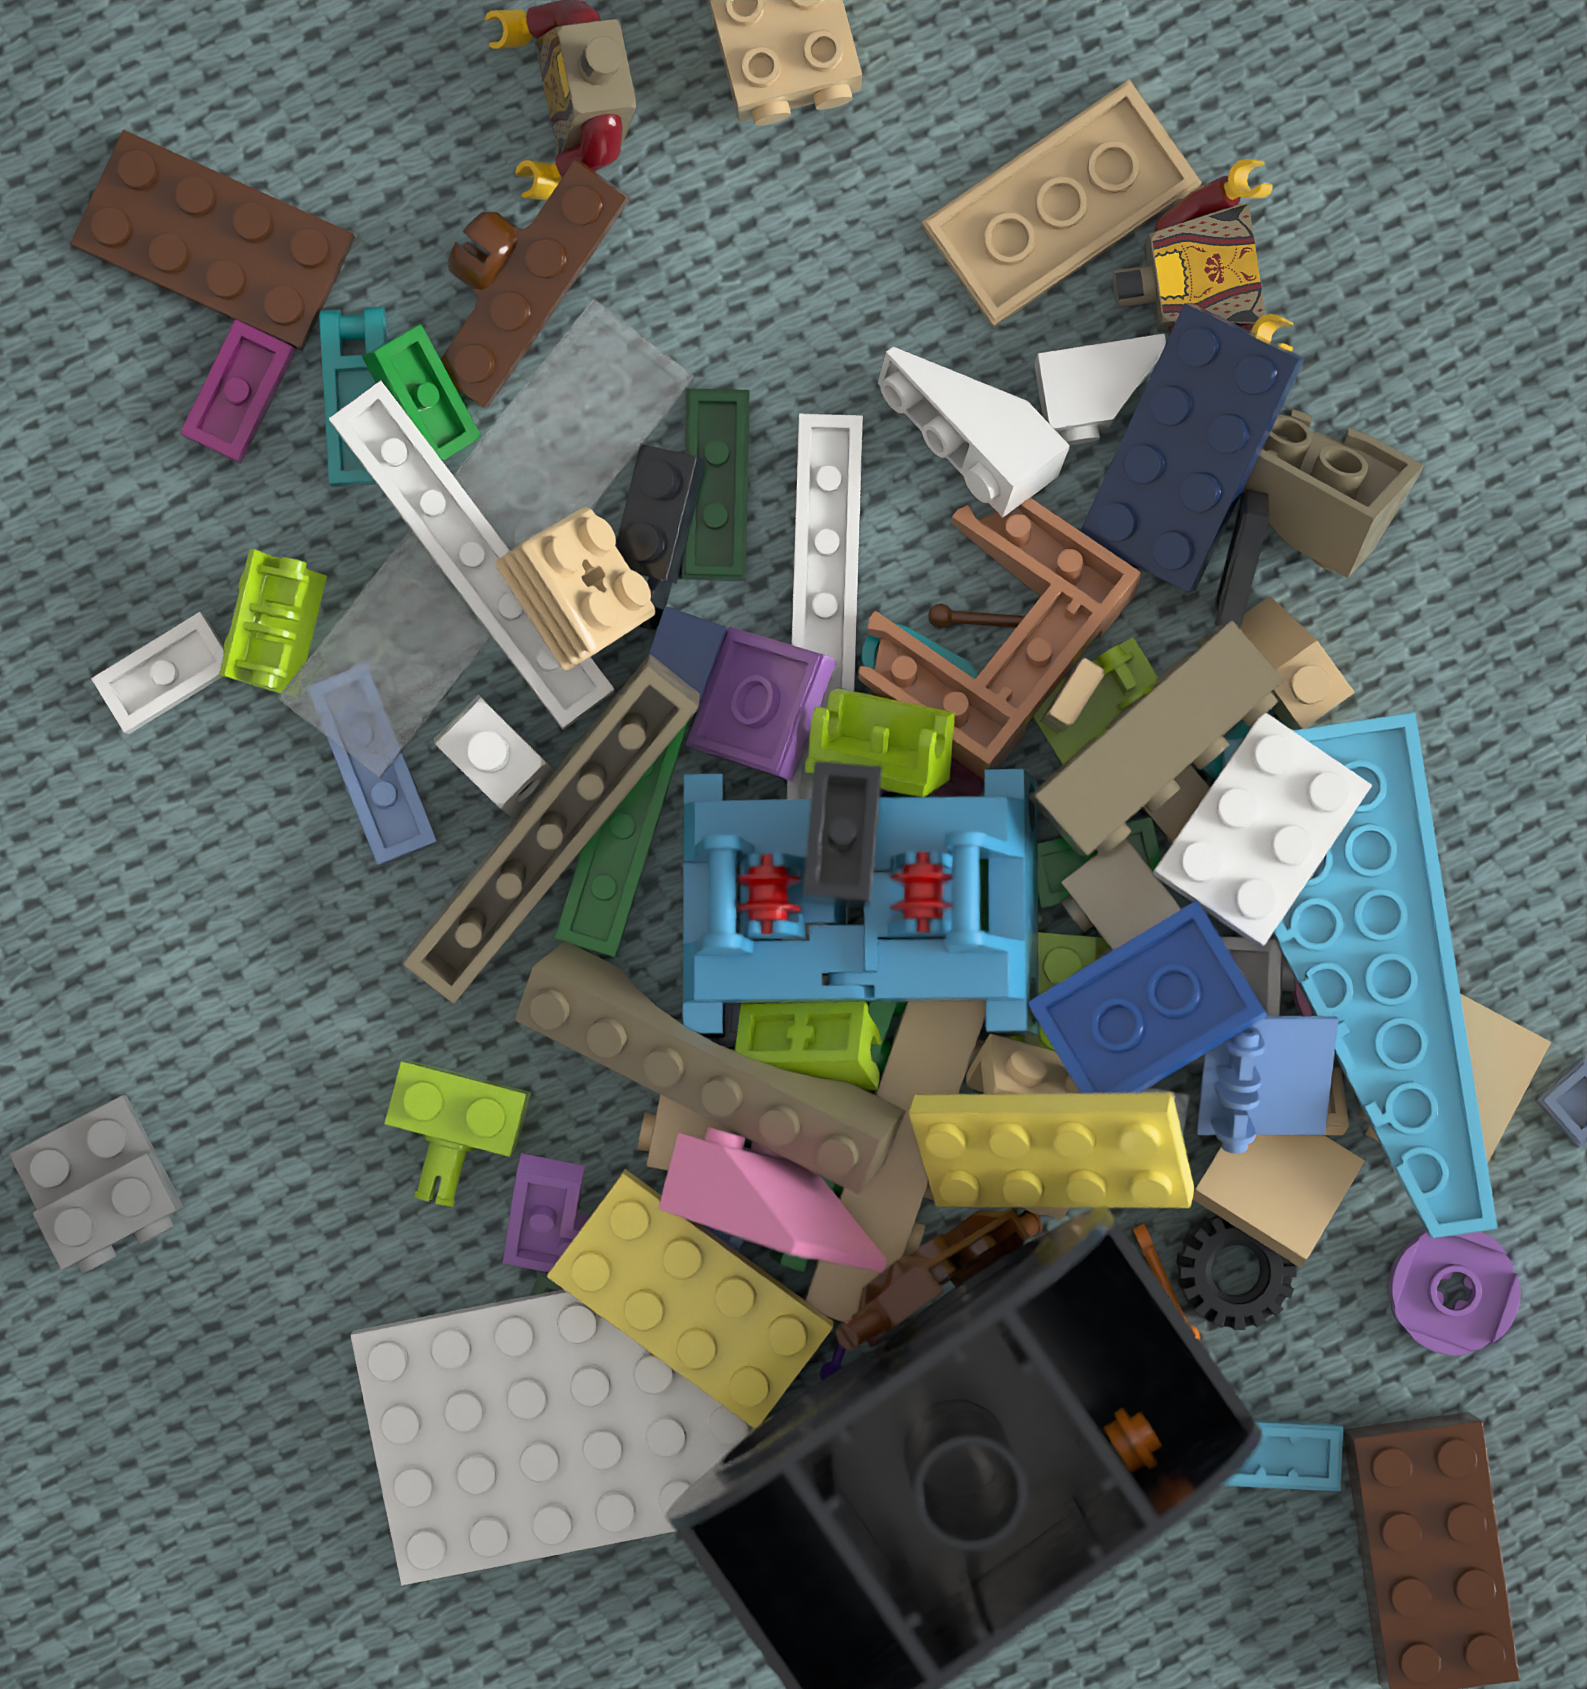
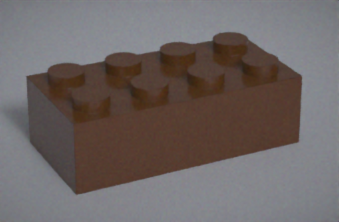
M1470 1412L1343 1429L1379 1685L1383 1689H1464L1520 1681L1483 1421Z

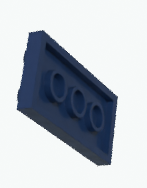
M1184 303L1080 532L1116 556L1188 593L1196 591L1305 358L1193 303Z

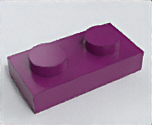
M235 319L180 434L241 464L296 352L293 346Z

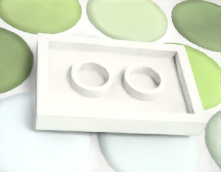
M1265 713L1253 724L1152 872V875L1191 902L1197 900L1204 911L1258 948H1261L1266 944L1372 785Z

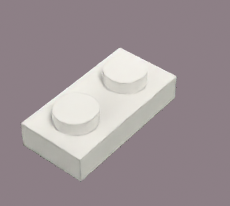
M198 612L91 679L123 732L130 734L222 678L223 676H220L219 672L224 656V645L206 616L202 612Z

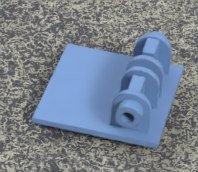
M1266 1016L1206 1052L1203 1058L1196 1128L1197 1135H1216L1222 1141L1221 1148L1226 1152L1235 1154L1245 1152L1248 1144L1255 1140V1135H1325L1338 1017Z

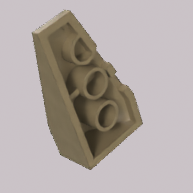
M1292 409L1290 416L1278 415L1242 493H1245L1246 489L1268 493L1270 516L1268 524L1292 548L1312 558L1318 566L1349 578L1378 544L1419 477L1424 465L1376 438L1350 428L1346 432L1344 442L1313 432L1309 429L1312 415Z

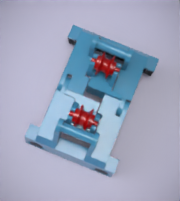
M986 769L985 797L879 798V824H877L870 908H864V925H846V906L803 902L811 799L725 801L723 774H684L683 1025L705 1038H725V1003L876 1001L877 999L883 1002L986 1001V1031L1000 1036H1039V1022L1027 1003L1039 996L1037 807L1028 798L1037 789V779L1025 769ZM979 860H988L989 934L979 932ZM736 863H741V876L736 877ZM736 882L741 884V904L736 906ZM736 912L741 913V935L736 934ZM806 924H826L825 926H810L809 941H752V939L806 938ZM942 937H946V939H922V938H942ZM822 976H828V986H822Z

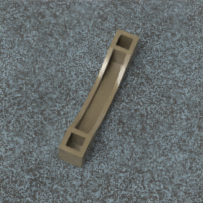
M565 940L533 966L515 1017V1021L858 1195L884 1165L906 1112L849 1082L821 1079L782 1070L747 1058L708 1040L658 1008L634 986L621 968Z

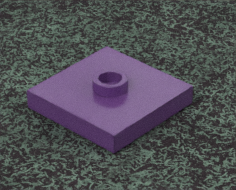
M729 627L685 746L792 782L810 734L814 709L816 706L820 707L837 661L821 653Z

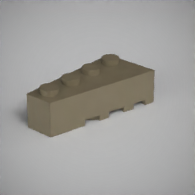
M1233 621L1211 629L1196 643L1199 649L1195 653L1191 651L1179 662L1174 663L1156 679L1155 688L1147 696L1143 694L1129 704L1105 727L1107 731L1098 739L1094 737L1028 796L1031 802L1079 856L1088 855L1094 849L1101 856L1110 852L1131 832L1124 822L1142 806H1145L1150 813L1157 810L1180 789V786L1174 781L1178 774L1192 762L1199 770L1205 767L1229 745L1222 736L1240 719L1247 726H1250L1277 703L1278 700L1271 692L1284 679Z

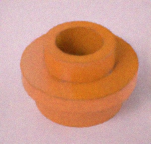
M1123 1407L1114 1412L1117 1419L1106 1425L1104 1429L1129 1470L1133 1473L1144 1465L1149 1470L1157 1466L1158 1462L1152 1452L1160 1448L1162 1444L1142 1412L1130 1418Z

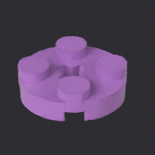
M1423 1230L1401 1249L1391 1267L1388 1280V1295L1392 1314L1410 1338L1429 1350L1451 1356L1473 1353V1350L1481 1349L1490 1342L1494 1343L1512 1325L1518 1312L1521 1296L1518 1276L1514 1273L1512 1262L1506 1256L1507 1253L1501 1245L1485 1233L1479 1231L1430 1238L1426 1231ZM1453 1272H1461L1463 1274L1462 1285L1471 1289L1470 1296L1467 1301L1456 1299L1452 1308L1442 1305L1444 1295L1437 1291L1438 1284L1441 1279L1449 1280Z

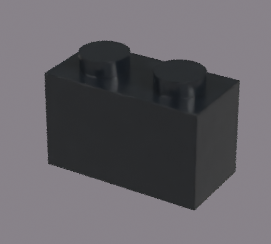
M823 761L814 762L803 889L804 903L870 908L882 766Z

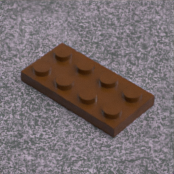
M123 129L70 244L84 253L234 321L236 319L303 351L318 320L320 310L323 309L355 240V236L345 229Z

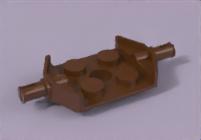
M1007 1208L1004 1211L978 1210L954 1229L944 1235L940 1234L909 1256H903L896 1260L884 1272H881L862 1288L858 1312L852 1315L850 1321L837 1327L836 1335L839 1343L849 1351L855 1350L866 1341L870 1347H873L895 1326L943 1292L940 1287L950 1280L955 1287L992 1262L1023 1245L1032 1236L1038 1235L1042 1231L1040 1217L1028 1210L1023 1211L1017 1216L1011 1208Z

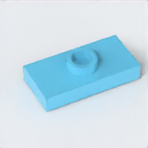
M1255 1420L1262 1430V1439L1249 1460L1224 1485L1341 1491L1343 1426L1331 1423Z

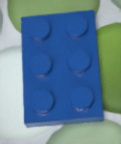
M1197 900L1027 1002L1081 1094L1140 1093L1268 1016Z

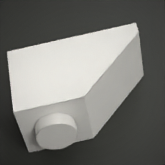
M1165 334L1038 353L1034 366L1043 418L1069 445H1079L1099 440V430L1110 427L1159 360L1166 344Z

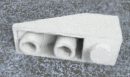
M896 347L886 351L878 380L886 402L896 412L905 413L922 431L928 447L937 456L947 458L964 476L966 485L971 493L979 501L989 503L1002 518L1059 476L1070 445L1028 401Z

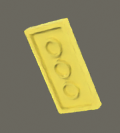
M1172 1093L914 1095L909 1116L936 1207L1097 1208L1106 1206L1107 1208H1190L1194 1186Z
M625 1169L550 1269L547 1277L756 1429L833 1329L834 1321L700 1223L658 1209L662 1195Z

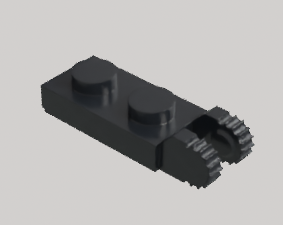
M640 444L615 547L631 571H635L641 576L649 577L646 582L651 592L650 601L655 607V615L639 626L649 630H656L664 608L667 606L672 583L677 584L706 463L705 459L698 456Z

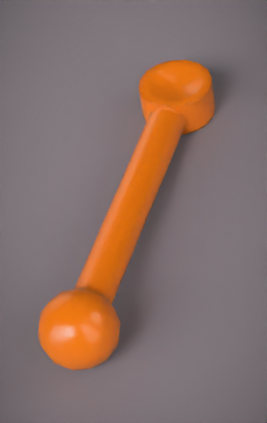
M1145 1224L1132 1228L1150 1270L1187 1322ZM1189 1325L1195 1333V1335L1197 1336V1338L1200 1340V1334L1197 1328L1193 1325Z

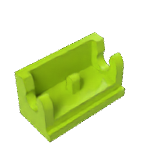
M836 688L829 693L827 709L817 706L814 709L810 727L809 756L805 761V772L814 774L815 761L882 766L880 789L924 798L950 779L955 712Z
M865 1001L741 1004L735 1046L736 1053L782 1070L821 1079L849 1082L863 1090H878L880 1073L876 1063L871 1059L870 1045H881V1037L877 1025L868 1013L869 1006Z

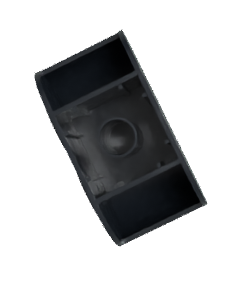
M1101 1206L1070 1219L1046 1234L1017 1247L992 1262L935 1301L876 1349L839 1369L787 1404L732 1447L711 1469L677 1498L667 1510L665 1516L671 1526L681 1536L785 1689H942L1202 1505L1223 1487L1249 1460L1262 1439V1430L1106 1206ZM1122 1407L1130 1418L1142 1412L1162 1444L1160 1448L1152 1452L1158 1465L1150 1470L1144 1465L1132 1473L1120 1457L1104 1429L1106 1425L1117 1419L1114 1412Z

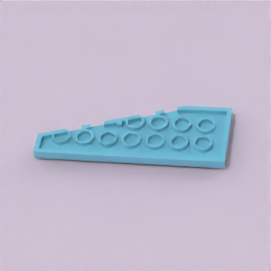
M1416 713L1294 730L1299 736L1366 780L1372 786L1272 934L1314 1016L1338 1017L1334 1054L1430 1238H1439L1498 1229ZM1244 738L1227 740L1229 745L1221 752L1223 767H1225Z

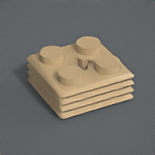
M583 507L522 542V544L496 560L498 572L559 666L566 671H569L655 615V607L650 601L651 592L647 582L640 574L630 570L615 547L616 539L611 526L603 518L596 516L592 509L588 507Z

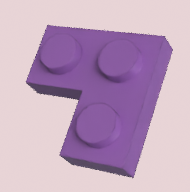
M521 1153L515 1179L503 1264L549 1273L550 1269L591 1216L577 1213L585 1170L584 1165Z

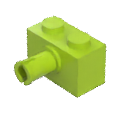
M412 1060L401 1061L384 1124L424 1134V1140L429 1141L414 1197L427 1202L433 1200L438 1177L440 1176L441 1182L435 1204L454 1207L456 1201L454 1198L467 1151L473 1152L474 1148L508 1157L514 1155L518 1146L531 1091Z

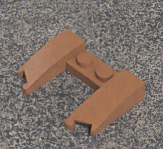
M1032 498L1027 499L1003 518L996 512L981 520H977L968 505L957 509L952 516V525L1008 572L1041 596L977 678L974 679L877 611L870 616L867 628L868 635L880 638L875 669L860 666L858 673L859 680L878 697L955 712L951 756L983 780H985V770L998 769L1025 735L1028 722L1095 637L1101 639L1138 591L1140 571Z

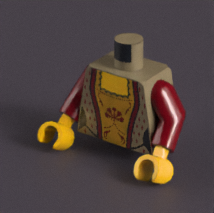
M559 0L530 7L527 12L522 9L491 10L485 16V21L500 20L503 25L501 40L489 43V46L493 49L524 47L529 44L532 36L536 38L535 47L558 155L554 164L524 160L517 166L516 176H534L531 189L522 193V198L547 201L574 160H580L594 171L615 161L621 152L623 141L636 110V98L620 23L617 19L601 21L599 13L584 0Z
M1255 159L1239 160L1230 169L1229 176H1222L1191 191L1162 215L1156 222L1154 233L1148 236L1144 245L1147 265L1118 269L1112 272L1117 308L1153 303L1157 332H1169L1170 334L1184 303H1193L1271 341L1274 331L1279 327L1293 326L1290 320L1279 315L1265 314L1249 203L1239 204L1240 197L1262 199L1271 194L1272 184H1260L1251 190L1247 182L1250 171L1255 167H1261L1265 162ZM1277 344L1289 351L1293 350V347L1289 345Z

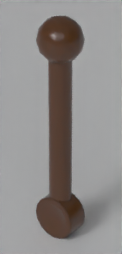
M942 603L934 605L928 613L929 622L939 629L946 628L950 623L1016 628L1025 617L1021 615L952 611L947 605Z

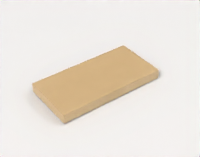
M1128 80L921 222V226L991 327L994 328L1175 204L1188 193L1198 188L1202 182L1132 82Z

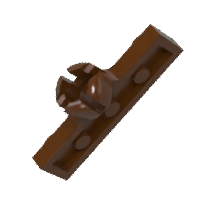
M580 160L573 161L532 224L525 229L518 228L497 212H481L465 227L463 233L490 252V255L469 242H466L463 246L455 242L447 263L449 271L474 290L477 301L474 310L440 360L455 388L483 408L489 407L631 199V197Z

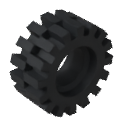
M1218 1215L1209 1219L1204 1218L1196 1224L1198 1227L1191 1234L1188 1232L1183 1239L1184 1245L1181 1253L1178 1252L1176 1264H1178V1274H1176L1178 1286L1181 1287L1184 1294L1183 1297L1201 1317L1221 1328L1223 1326L1230 1327L1233 1330H1245V1327L1252 1325L1257 1328L1266 1324L1265 1319L1271 1315L1277 1317L1284 1309L1281 1306L1286 1297L1291 1299L1295 1289L1291 1287L1292 1278L1297 1277L1296 1265ZM1232 1245H1241L1251 1249L1260 1265V1274L1256 1284L1249 1291L1238 1295H1230L1220 1291L1211 1275V1266L1215 1256L1222 1249Z

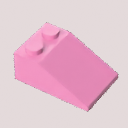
M712 1127L707 1128L705 1138L678 1133L658 1209L792 1255L884 1272L887 1259L819 1174L752 1141L751 1148H745L743 1145L746 1137Z

